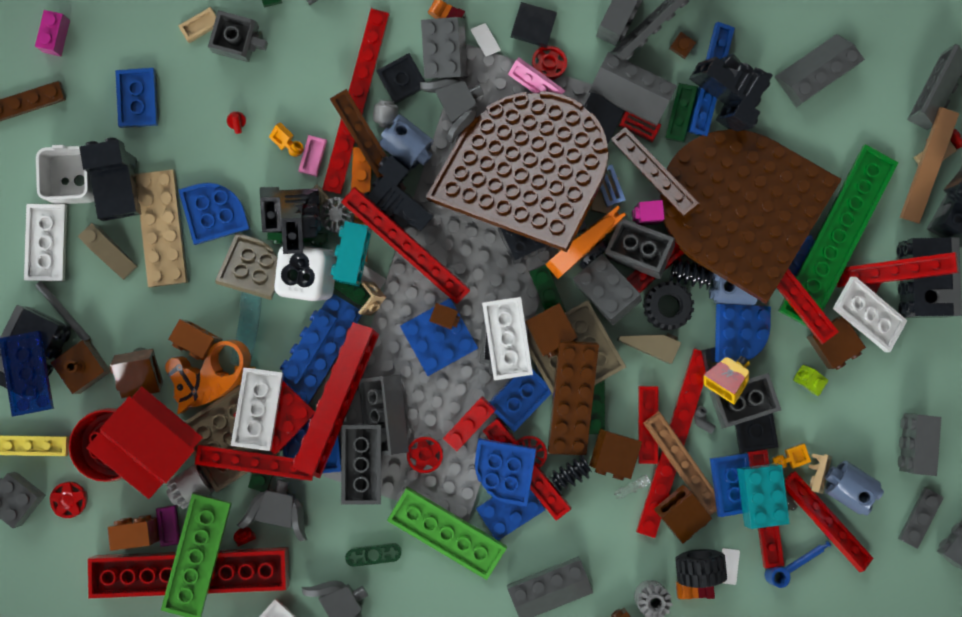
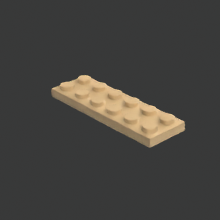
M175 170L136 174L138 202L140 203L142 213L140 214L148 287L188 283Z

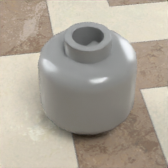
M379 100V103L374 105L373 121L379 123L381 128H391L393 120L398 115V106L394 104V101Z

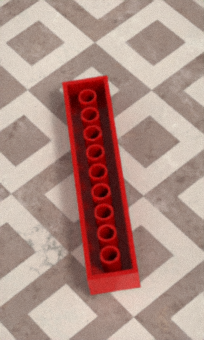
M288 547L219 550L208 594L287 590L290 586ZM176 552L94 555L88 558V599L165 595Z

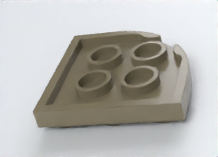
M236 233L215 282L221 286L272 300L275 293L277 257L273 249L265 242Z

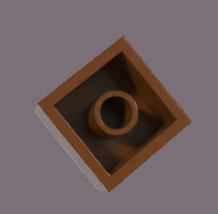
M81 340L50 362L72 394H81L111 372L89 340Z

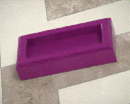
M177 505L156 508L160 547L178 545L180 529Z

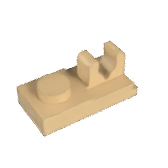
M812 454L811 457L816 458L819 464H809V468L817 470L815 476L813 475L810 481L811 491L823 494L826 484L825 475L830 468L832 456Z

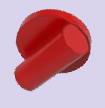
M232 112L227 116V125L234 129L236 134L242 133V127L246 124L244 114Z
M249 527L240 528L234 534V541L238 547L256 539L255 533Z

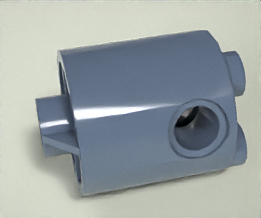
M400 114L393 120L392 127L385 128L381 134L380 146L409 170L414 169L419 163L424 166L433 155L429 150L434 140Z
M713 273V286L709 288V299H713L715 304H756L757 298L728 282V286L724 289V283L727 280Z
M848 461L841 462L837 467L832 466L825 475L827 480L824 489L825 493L860 515L864 514L867 516L872 511V505L875 500H879L884 493V490L881 489V482Z

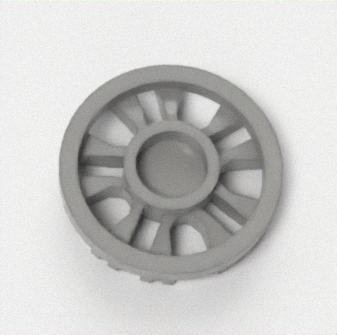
M332 197L322 205L323 208L320 213L321 223L330 232L339 233L342 221L344 223L345 221L353 223L354 213L351 211L350 213H345L344 210L347 207L342 206L341 201L344 198ZM345 216L350 217L349 221L345 220ZM330 221H332V224H331V226L329 227L327 224H328Z

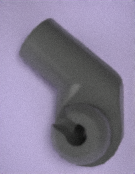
M704 407L696 408L694 413L695 424L712 434L716 426L707 421V410Z

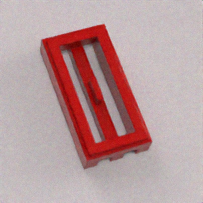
M626 111L619 127H626L631 133L653 143L661 124L653 125ZM628 115L655 127V130L628 118ZM625 122L630 123V124H632V125H634V126H636V127H638V128H640V129H642V130H644V131H646V132L652 134V136H650V135H648V134H646V133H644V132H642V131H640V130H638V129H636V128H633V127H631V126L625 124Z

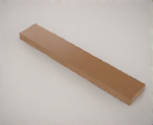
M939 107L899 218L920 224L960 113Z
M661 412L655 413L643 424L686 486L711 516L717 511L713 487Z

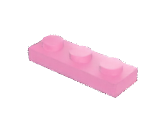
M521 58L515 61L508 73L509 76L533 93L546 91L563 95L566 91Z

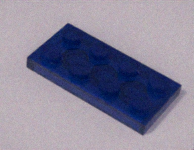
M41 331L0 338V350L12 417L54 409Z

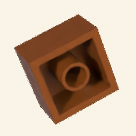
M179 319L168 339L173 342V347L181 351H190L189 355L197 360L206 359L210 348L217 342L222 341L220 337L191 321Z
M143 515L133 520L132 517L114 521V525L108 527L110 551L150 546L160 541L157 517L151 518V515Z

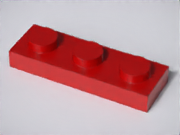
M482 396L443 439L453 449L458 451L495 412L496 408Z

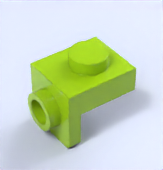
M805 365L801 366L793 379L794 382L804 386L816 396L821 394L829 381L817 370Z

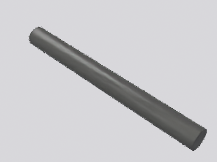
M39 281L35 285L37 289L82 340H90V336L44 283Z

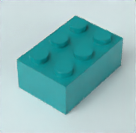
M345 221L344 226L341 225L339 231L341 242L340 245L337 244L335 249L337 261L331 268V275H333L335 281L360 287L372 232L367 225Z
M766 464L737 468L744 526L756 529L790 524L782 465Z

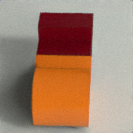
M434 0L428 10V14L435 19L466 17L464 10L457 9L450 4L448 5L442 0Z
M678 581L676 582L678 599H715L714 586L693 588L681 585Z

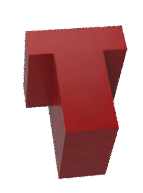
M141 387L132 398L129 396L102 425L100 433L86 449L147 499H150L161 485L167 483L195 451V446L203 437L145 388Z

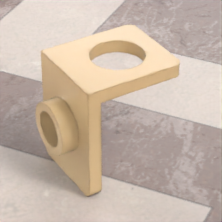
M363 281L362 285L371 297L360 309L359 314L372 316L380 308L386 296L376 283Z

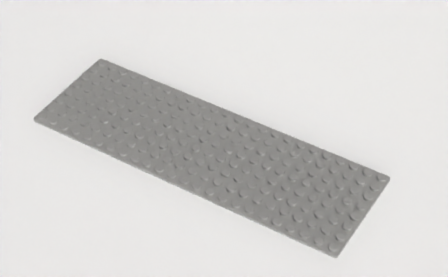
M466 44L468 77L453 78L465 81L469 89L478 84L482 88L484 94L475 99L478 107L476 109V117L483 113L487 106L504 97L522 92H527V94L533 93L508 75L516 61L515 59L496 53L486 57L481 48ZM564 75L552 80L566 90L563 95L580 102L584 107L590 95L588 92L592 84ZM443 108L433 137L434 142L429 150L433 155L424 165L414 195V199L434 214V217L422 231H419L412 225H409L404 231L470 288V292L458 304L453 300L452 302L478 349L427 376L400 325L435 307L436 303L444 302L449 297L396 251L382 291L386 299L375 312L370 327L379 334V337L361 379L401 374L408 447L415 439L425 436L435 439L443 450V459L440 466L430 473L415 471L407 461V452L381 455V495L399 501L406 487H409L468 522L481 484L475 471L478 439L489 440L482 430L499 417L493 413L458 451L453 449L443 437L482 396L489 402L511 379L494 380L493 374H489V364L480 363L482 324H485L482 303L521 297L524 320L526 321L534 317L540 298L528 271L546 264L554 257L557 248L551 247L514 265L500 237L497 226L427 201L426 195L460 137L459 135L452 144L447 140L452 123ZM525 323L526 333L528 334L530 331ZM359 385L343 424H363ZM341 427V429H340L341 448H342V427ZM426 440L428 445L435 444L432 441ZM417 442L412 446L411 449L417 448ZM438 452L435 455L438 461L440 458V452ZM410 458L413 465L416 466V460ZM426 465V467L423 470H428L433 467ZM341 471L322 473L324 477L341 482Z

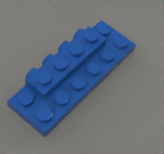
M335 294L326 300L319 311L315 310L310 317L312 323L309 328L304 327L300 334V337H302L300 343L293 345L290 350L292 356L289 361L285 360L280 367V370L284 373L283 381L308 405L339 356L340 347L346 340L347 330L353 322L358 324L363 316L359 314L360 309Z

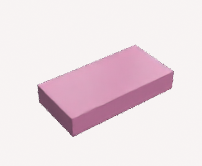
M308 135L298 170L300 173L318 177L327 144L326 139Z

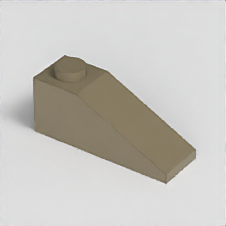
M91 223L78 235L82 242L123 280L138 267L100 226Z
M669 333L666 336L641 335L620 336L617 338V341L668 364L673 363L681 345V342L677 341L678 337Z

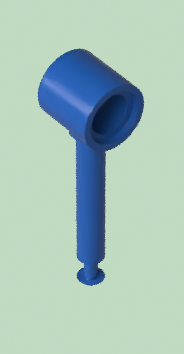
M826 541L824 545L815 547L786 567L767 568L765 571L766 581L779 588L786 587L790 582L791 572L823 553L825 548L831 547V543ZM779 572L780 579L775 581V575Z

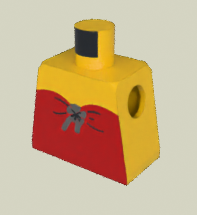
M728 357L724 358L704 374V386L735 405L749 382V370L746 368L750 365V362L745 357H740L736 362Z

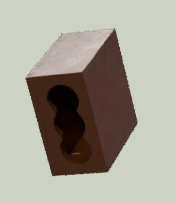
M560 303L525 321L543 357L548 356V358L557 355L559 341H576L578 339Z
M838 316L831 321L839 332L824 344H821L813 333L806 337L827 369L838 370L846 365L845 361L850 358L853 360L862 354L861 351L866 348L850 323L842 316Z
M153 349L114 355L112 363H110L111 374H114L115 386L120 393L121 399L128 398L129 396L132 397L141 387L151 394L160 392L163 380Z
M600 429L589 466L595 468V472L606 476L608 472L613 474L612 477L622 481H624V477L631 479L642 442Z
M684 484L654 508L655 512L682 544L691 539L696 532L712 520V517Z

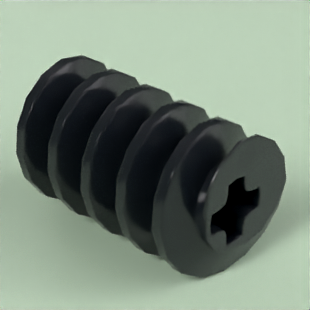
M679 258L672 266L669 281L676 277L678 283L681 279H684V285H687L690 280L692 287L698 282L699 289L706 284V290H708L713 272L707 268L705 270V267L702 265L697 267L696 262H693L690 266V262L686 260L683 264L682 259Z
M579 455L580 462L572 459L573 466L567 462L566 470L560 466V473H557L555 470L552 471L553 477L550 476L560 494H563L562 487L569 490V483L575 487L576 479L582 483L583 475L587 479L590 478L589 472L592 473L582 455Z

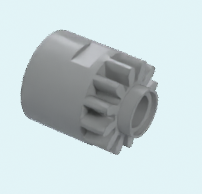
M194 464L167 482L168 490L166 492L168 498L174 505L178 504L182 509L189 506L192 493L207 496L214 492V488L200 465Z
M647 580L639 584L635 590V603L645 617H664L666 613H670V606L673 605L671 595L661 583ZM653 598H657L655 602L650 603Z

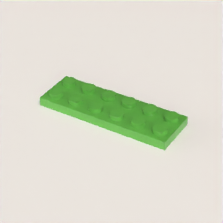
M406 487L387 519L391 524L486 580L507 549L505 544L409 487Z
M192 493L161 611L184 617H202L232 505L231 502Z

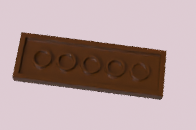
M559 341L548 454L587 455L599 350L598 343Z

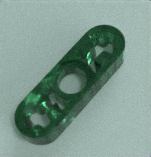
M396 543L351 548L346 553L345 560L352 567L395 562L401 557L402 550ZM391 547L398 551L394 558L391 554H387L384 556L385 559H382L383 552L381 548H385L384 552H389ZM365 550L364 557L366 561L363 562V557L358 558L356 562L349 558L352 552H355L356 555H362V551ZM370 550L378 551L379 558L377 560H371L368 557Z

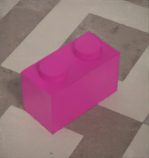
M44 10L35 47L43 53L61 57L70 20L61 13Z
M663 200L639 202L634 207V210H632V221L641 226L658 225L664 220Z

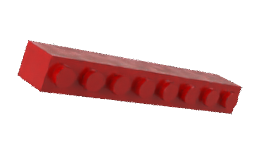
M353 322L347 330L346 340L340 347L338 359L332 366V373L324 385L323 395L317 402V409L309 421L308 431L301 440V447L294 457L292 468L316 478H321L379 337V334L373 328Z

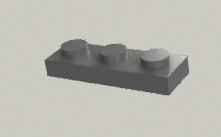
M923 488L898 539L918 549L944 497L927 488Z

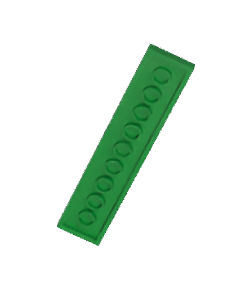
M866 144L862 146L795 276L822 311L829 301L898 165L897 161ZM784 298L778 311L807 327Z

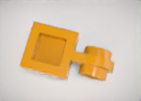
M281 122L276 124L269 138L281 150L288 148L289 154L293 157L300 156L303 153V144L299 141L292 142L291 140L294 135Z
M804 443L785 449L786 458L783 455L772 458V464H780L783 468L787 467L786 463L788 462L793 469L811 462Z

